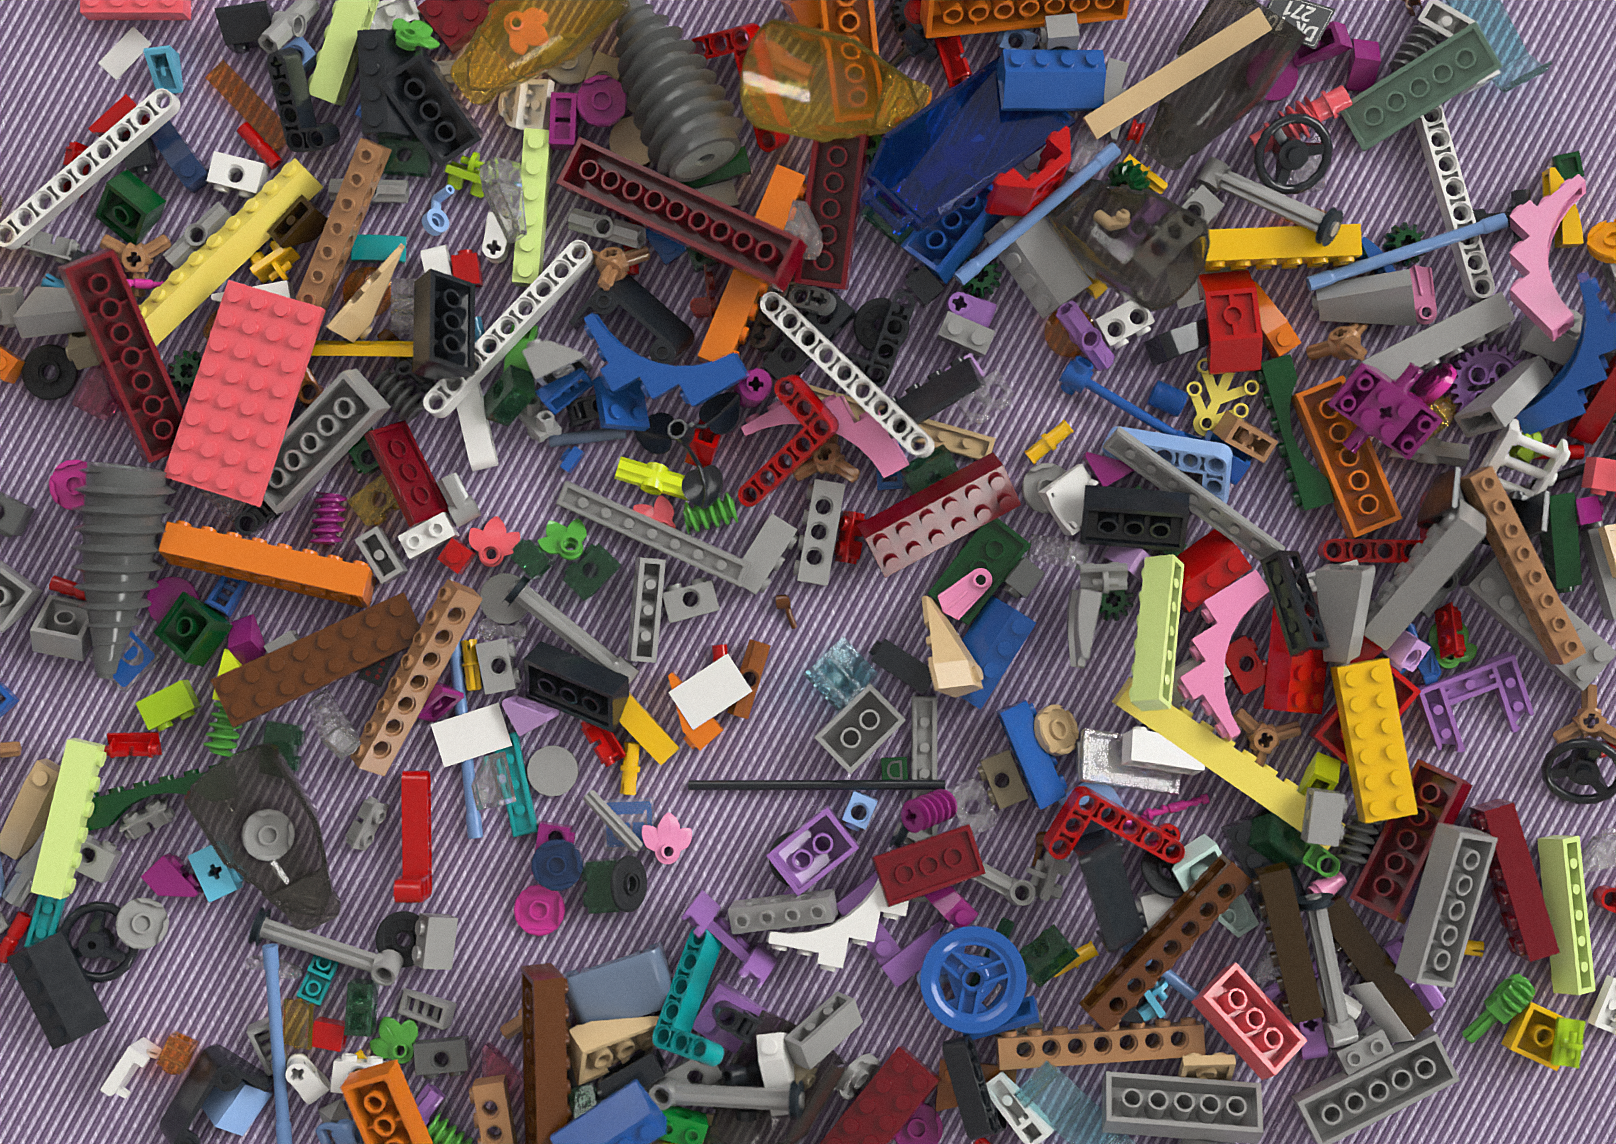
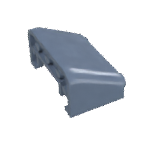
M662 941L649 945V948L644 949L643 953L641 950H638L633 954L590 968H582L580 973L574 969L563 974L567 978L569 986L566 997L578 1025L591 1021L636 1018L662 1010L673 980Z

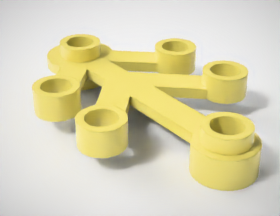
M1207 358L1199 360L1196 364V369L1202 375L1211 400L1207 410L1200 396L1202 392L1201 384L1193 381L1185 388L1197 414L1193 420V428L1201 436H1204L1208 430L1213 432L1225 413L1216 414L1221 404L1245 395H1255L1260 388L1257 381L1248 380L1242 386L1227 391L1235 373H1224L1217 386L1214 376L1209 375L1208 370L1203 371L1200 368L1201 362L1207 363ZM1248 383L1254 384V392L1247 390ZM1191 385L1197 386V394L1190 392L1189 388ZM1238 403L1229 412L1242 419L1248 415L1249 408L1244 403ZM1238 406L1244 408L1245 412L1242 416L1236 413ZM1203 419L1210 420L1211 425L1209 428L1203 427Z

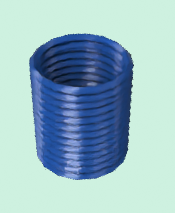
M1157 380L1150 393L1147 405L1173 415V417H1178L1187 401L1188 392Z

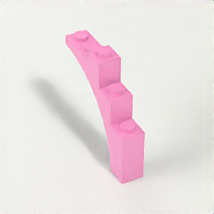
M1579 174L1572 179L1564 181L1551 196H1545L1538 206L1529 200L1524 205H1518L1509 216L1510 228L1524 240L1517 242L1509 252L1511 265L1524 276V278L1521 277L1512 284L1510 288L1511 301L1553 342L1574 326V314L1561 300L1552 283L1548 257L1552 239L1561 220L1569 209L1586 193V180Z
M791 383L786 384V390L792 394L794 390ZM832 394L822 400L838 420L839 427L836 434L841 435L859 447L873 461L883 478L910 465L895 438L891 439L888 431L867 411L860 414V421H857L844 395L836 397L835 394ZM779 400L767 407L769 412L761 416L759 413H755L746 418L747 424L743 425L741 429L745 436H749L768 427L801 423ZM803 401L804 411L810 413L811 407L809 403ZM820 421V428L828 430V425L824 421Z
M1257 570L1252 571L1202 603L1201 608L1203 610H1201V615L1208 624L1212 623L1213 626L1194 637L1189 643L1191 647L1189 648L1190 654L1196 662L1200 661L1202 664L1181 676L1177 681L1179 684L1177 689L1183 699H1189L1191 704L1201 699V708L1207 716L1212 715L1217 723L1214 725L1216 731L1222 738L1226 737L1229 742L1238 737L1241 732L1231 715L1225 695L1223 675L1225 655L1231 636L1238 623L1252 607L1267 597L1270 592Z

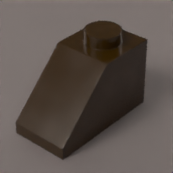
M301 195L267 233L282 248L315 241L323 232L328 216L317 205Z

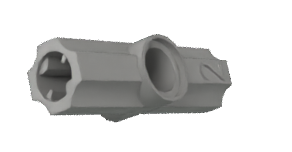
M296 0L286 11H276L272 17L271 25L258 38L260 47L270 54L279 51L293 36H303L306 31L307 22L320 9L318 1Z
M330 178L328 193L331 202H335L344 179ZM379 180L370 205L376 203L408 204V180Z
M217 202L196 223L187 226L184 235L163 256L176 269L180 268L188 260V257L200 249L207 239L225 225L227 219L233 215L220 202ZM203 231V239L196 243L194 240L195 234Z
M574 208L568 218V229L636 249H640L645 243L646 228L577 208ZM610 223V230L604 234L605 226Z
M1428 437L1410 460H1415L1416 463L1438 465L1440 463L1465 467L1469 460V445L1444 442L1439 438ZM1387 446V457L1406 459Z
M45 830L30 852H27L21 858L15 868L16 874L1 895L11 905L19 908L22 907L32 893L30 891Z

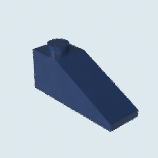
M170 120L150 136L168 165L188 190L195 194L209 183L206 181L209 170Z

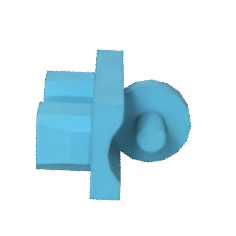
M1134 978L1127 985H1130L1134 981ZM1166 980L1157 981L1156 985L1143 995L1147 1001L1136 1008L1145 1022L1157 1015L1159 1018L1166 1015L1154 997L1158 995L1161 1001L1168 998L1164 991L1168 987Z

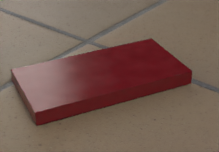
M406 420L377 428L364 434L409 527L421 524L442 512L449 513L448 505Z
M970 824L871 857L887 907L986 874Z

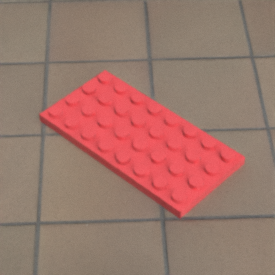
M228 280L164 470L166 478L261 507L326 312L324 308Z

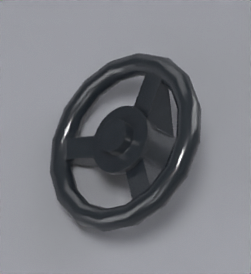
M1288 114L1274 120L1262 132L1255 146L1254 166L1258 178L1266 187L1283 195L1299 194L1311 189L1324 177L1331 164L1333 145L1329 131L1320 120L1307 114ZM1290 124H1304L1318 134L1321 143H1309L1286 136L1281 128ZM1271 136L1274 140L1272 153L1276 159L1275 180L1267 173L1264 164V151ZM1322 154V160L1316 172L1307 180L1296 185H1286L1291 170L1303 167L1309 156Z
M1573 738L1561 742L1546 754L1541 765L1542 780L1553 794L1564 801L1575 804H1596L1608 800L1616 794V777L1608 787L1600 773L1597 758L1602 752L1610 757L1616 766V749L1605 742L1591 738ZM1574 749L1570 756L1552 767L1558 756ZM1569 777L1576 784L1591 785L1597 793L1576 794L1569 792L1557 785L1554 779Z
M94 901L80 905L67 916L60 928V931H65L69 939L70 931L75 922L85 914L94 912L89 931L81 937L79 946L74 948V951L78 958L82 956L87 958L104 957L120 964L113 970L102 973L90 972L84 969L90 982L104 983L118 979L131 968L138 956L139 949L129 946L128 953H125L115 947V937L105 927L106 912L117 917L121 909L113 903Z

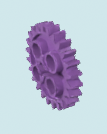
M1486 344L1479 345L1478 349L1472 347L1469 348V353H1461L1463 361L1455 360L1453 362L1457 367L1456 379L1452 383V389L1446 391L1447 394L1454 395L1449 404L1457 403L1458 405L1454 412L1458 413L1471 403L1477 394L1480 395L1487 390L1468 391L1467 387L1498 381L1519 364L1522 359L1513 360L1515 352H1508L1506 354V347H1499L1497 350L1496 344L1489 345V347ZM1498 365L1502 370V374L1500 377H1498L1495 373V369ZM1473 369H1475L1477 372L1476 381H1473V379L1471 378V372Z

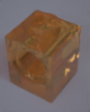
M178 1031L173 1032L168 1036L156 1064L162 1066V1070L172 1075L181 1074L187 1069L199 1041Z

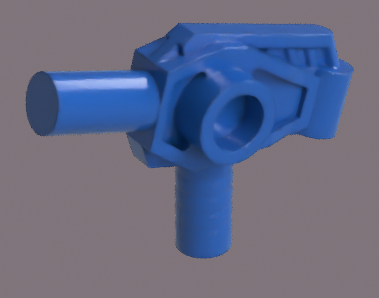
M1414 623L1409 624L1405 630L1419 638ZM1422 640L1430 646V649L1416 668L1420 672L1423 683L1426 686L1438 682V677L1442 672L1431 644ZM1403 668L1401 671H1399L1398 669L1396 670L1402 674L1407 669Z

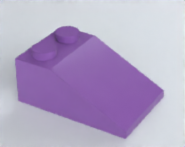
M827 804L766 856L797 896H799L858 850L859 844Z
M719 979L698 1011L692 1028L709 1040L720 1044L723 1048L750 1062L751 1060L758 1059L757 1035L777 1033L784 1021ZM722 1000L729 1001L764 1020V1023L759 1025L754 1033L752 1044L741 1041L717 1025L712 1016V1008L717 1002ZM724 1011L720 1019H728L731 1011Z

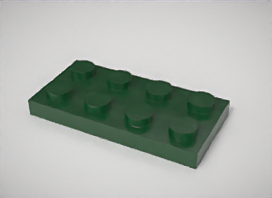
M996 518L979 527L927 594L939 602L937 596L973 570L978 568L988 570L992 576L991 586L960 618L966 625H969L1030 548L1031 544L999 518ZM983 575L976 577L977 584L983 585L985 583Z

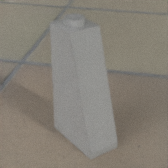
M1409 269L1341 280L1330 286L1317 289L1316 295L1311 296L1313 311L1319 310L1320 321L1404 326L1417 325L1413 286Z
M36 286L13 316L21 338L85 331L66 288Z
M1541 355L1523 360L1454 416V419L1467 438L1505 428L1554 375Z
M1603 521L1587 524L1588 529L1579 532L1605 620L1616 619V578H1612L1598 528L1612 525L1613 523L1603 524Z
M1327 564L1315 570L1319 615L1330 646L1323 650L1324 661L1334 662L1335 665L1342 666L1350 664L1351 660L1360 656L1375 576V566Z

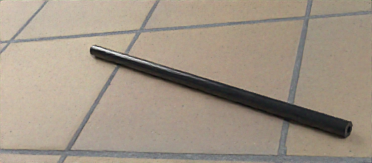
M945 780L688 781V790L945 789Z

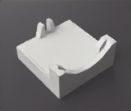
M1077 464L1038 492L1064 535L1073 536L1081 530L1079 527H1081L1085 485L1096 486L1098 484L1096 480L1091 479L1083 464Z
M145 1037L136 1041L127 1048L100 1091L109 1097L116 1093L126 1099L131 1092L125 1086H127L139 1066L144 1068L150 1059L149 1057L157 1059L163 1049Z

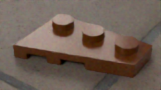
M940 1058L938 1076L942 1081L937 1086L935 1112L958 1107L945 1059ZM980 1062L986 1083L1003 1071L1016 1084L1017 1069L999 1070L997 1064Z

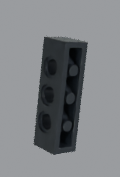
M831 289L829 293L835 297L836 307L829 314L831 320L828 324L822 325L818 323L822 315L809 312L803 314L830 342L838 336L856 315L854 309ZM827 300L816 301V303H818L820 306L821 304H826ZM784 334L780 340L781 344L775 350H769L763 357L764 362L761 364L764 370L776 381L792 374L800 376L814 361L788 335ZM815 335L810 343H806L807 346H810L814 343ZM792 351L796 353V358L792 362L783 361V357L787 352Z

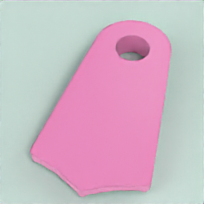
M1413 265L1409 268L1413 286L1416 321L1427 325L1432 323L1437 316L1432 268ZM1423 308H1427L1430 311L1429 317L1422 315Z
M983 568L975 569L940 593L937 597L941 604L942 612L959 620L991 586L992 576L990 572ZM978 575L985 577L983 585L977 584L976 577Z

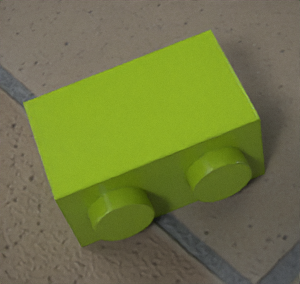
M188 679L180 680L135 703L148 730L158 729L159 732L172 727V721L181 718L183 721L196 715L195 710L202 707Z

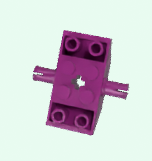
M1361 362L1328 402L1329 406L1357 425L1355 430L1343 442V445L1356 454L1368 437L1374 436L1401 456L1410 460L1443 421L1439 415L1409 391L1411 386L1424 373L1423 370L1410 362L1407 368L1395 380L1376 367Z

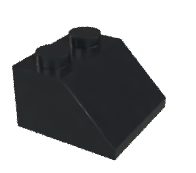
M266 0L215 8V14L225 45L231 51L239 54L249 52L250 48L260 47L258 38L271 25L272 17L276 12Z

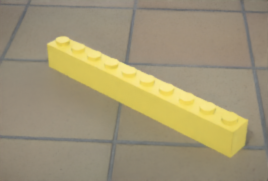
M296 158L285 164L280 173L272 180L266 182L260 192L247 200L240 211L228 218L220 230L212 234L200 249L193 252L180 268L174 270L160 287L155 288L150 296L141 305H138L156 346L271 238L267 231L301 195L311 200L323 188L318 180Z
M1128 677L1112 703L1156 733H1159L1205 765V767L1302 833L1307 793L1303 796L1297 792L1299 786L1287 778L1284 782L1276 777L1278 772L1269 765L1264 764L1261 767L1255 763L1257 757L1244 749L1242 753L1234 748L1236 744L1234 741L1231 740L1229 742L1226 737L1219 738L1212 732L1215 728L1202 720L1200 723L1192 719L1194 714L1183 706H1180L1179 709L1171 705V709L1141 711L1130 702L1129 690L1132 687L1133 678ZM1319 844L1320 846H1322V847L1325 848L1326 850H1328V849L1331 847V846H1329V845H1321V844Z

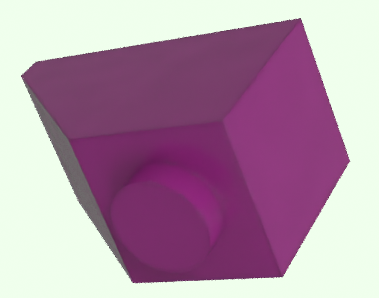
M1336 21L1328 24L1315 49L1294 42L1288 43L1296 67L1328 60L1353 48L1346 25Z
M1598 495L1575 499L1577 525L1602 521L1604 507L1602 501L1598 499Z
M952 886L924 895L955 928L968 926L979 915L971 904Z

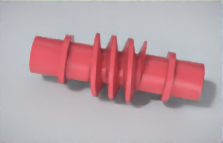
M1340 85L1328 93L1323 90L1320 92V97L1311 102L1307 96H1304V105L1297 100L1294 102L1295 111L1290 106H1286L1285 113L1286 115L1307 114L1323 122L1330 117L1333 119L1338 118L1337 113L1353 104L1344 86ZM1281 111L1277 112L1279 118L1285 116ZM1268 122L1263 124V129L1249 136L1254 149L1262 132L1269 126ZM1290 124L1281 128L1288 137L1301 140L1300 133L1302 132L1308 139L1310 138V127L1304 124ZM1272 136L1265 147L1264 154L1273 148L1274 140Z

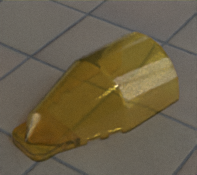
M495 0L494 3L489 5L487 9L489 13L483 24L478 26L464 54L452 65L450 71L451 78L471 103L479 106L486 105L497 94H502L574 61L630 7L629 0Z
M782 19L768 21L756 33L744 58L740 78V100L743 112L752 125L762 129L822 142L843 137L849 139L864 134L868 136L891 132L914 134L921 129L932 98V91L928 85L921 81L910 79L857 39Z

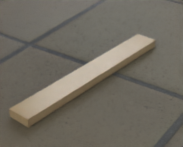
M1258 7L1082 119L1094 139L1097 140L1271 31L1272 28Z
M809 385L821 401L832 394H835L836 397L844 395ZM844 395L856 420L860 421L859 415L866 412V410L851 396ZM880 405L878 411L885 408V406ZM927 419L918 425L932 438L935 445L934 448L974 460H979L992 453L996 439L931 419ZM920 438L916 441V443L922 445L926 444L924 438Z

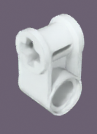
M494 212L488 213L482 250L491 263L500 264L507 259L515 228V216ZM498 245L501 251H496L495 255H493L490 249H495V246Z
M295 1053L288 1058L285 1073L286 1079L307 1104L311 1105L331 1090L328 1078L317 1069L305 1054Z

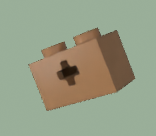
M1227 410L1213 431L1223 441L1263 463L1266 462L1278 443L1276 439L1265 431Z

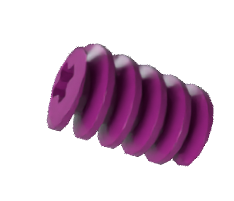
M759 368L748 370L747 372L750 376L734 386L733 392H737L740 395V405L742 407L755 408L759 406L771 392L772 380L766 371Z
M316 492L322 495V497L314 499V503L321 507L313 509V513L320 517L313 519L311 523L319 527L310 531L317 538L310 540L309 543L336 546L335 543L343 541V538L337 536L336 533L344 531V528L338 526L337 523L345 521V518L338 515V513L346 511V508L339 505V502L347 501V497L340 494Z
M937 789L905 802L901 809V819L908 831L918 833L921 830L955 817L957 802L948 790Z

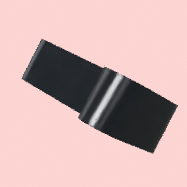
M292 47L270 53L267 58V67L288 148L298 153L319 151L337 144L340 139V132L337 126L331 122H316L300 53Z
M904 288L896 289L890 295L868 357L853 352L844 354L849 360L858 361L857 368L877 387L884 386L889 379L915 308L914 297ZM905 296L908 303L902 304L900 308L897 299H903ZM899 308H900V312L902 313V315H904L903 317L900 316L899 314H897L898 311H899ZM891 320L900 321V327L898 330L891 332L887 330L888 323ZM889 344L891 346L889 354L885 356L878 354L880 346ZM875 368H879L883 371L881 377L876 380L869 377L870 372ZM845 369L843 371L844 376L847 378L851 377L852 372Z
M1206 318L1164 332L1145 341L1144 345L1152 366L1209 346Z
M969 1035L944 1041L942 1051L968 1138L970 1140H977L997 1135L1007 1128V1120L997 1107L993 1108L973 1039Z

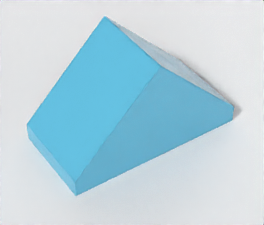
M170 45L144 48L143 52L155 89L163 88L172 94L183 92L179 53Z

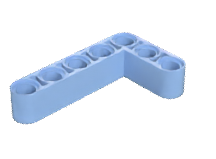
M1119 426L1113 427L1109 431L1104 443ZM1121 427L1177 469L1203 474L1202 487L1227 504L1233 456L1229 446L1218 442ZM1102 446V450L1107 457L1120 460Z

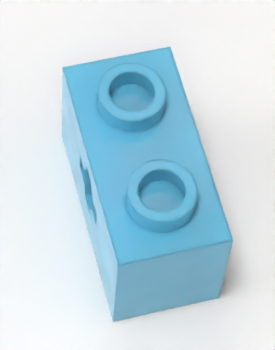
M222 840L187 856L209 903L243 887L241 883L243 876L237 867L234 868L231 861V850L227 844H223ZM221 867L222 871L215 874L214 869Z

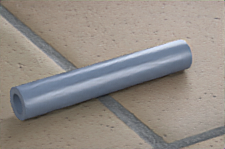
M609 428L568 432L549 436L550 447L626 439L627 434L626 430Z

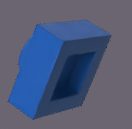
M576 446L573 449L567 448L560 458L562 461L560 467L571 474L585 455V452Z

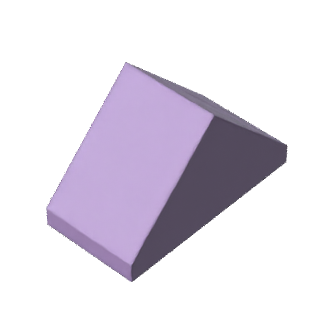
M1110 546L1103 557L1110 562L1127 563V573L1142 583L1141 571L1144 567L1145 557L1151 556L1142 548Z
M516 694L502 701V706L519 737L559 715V710Z

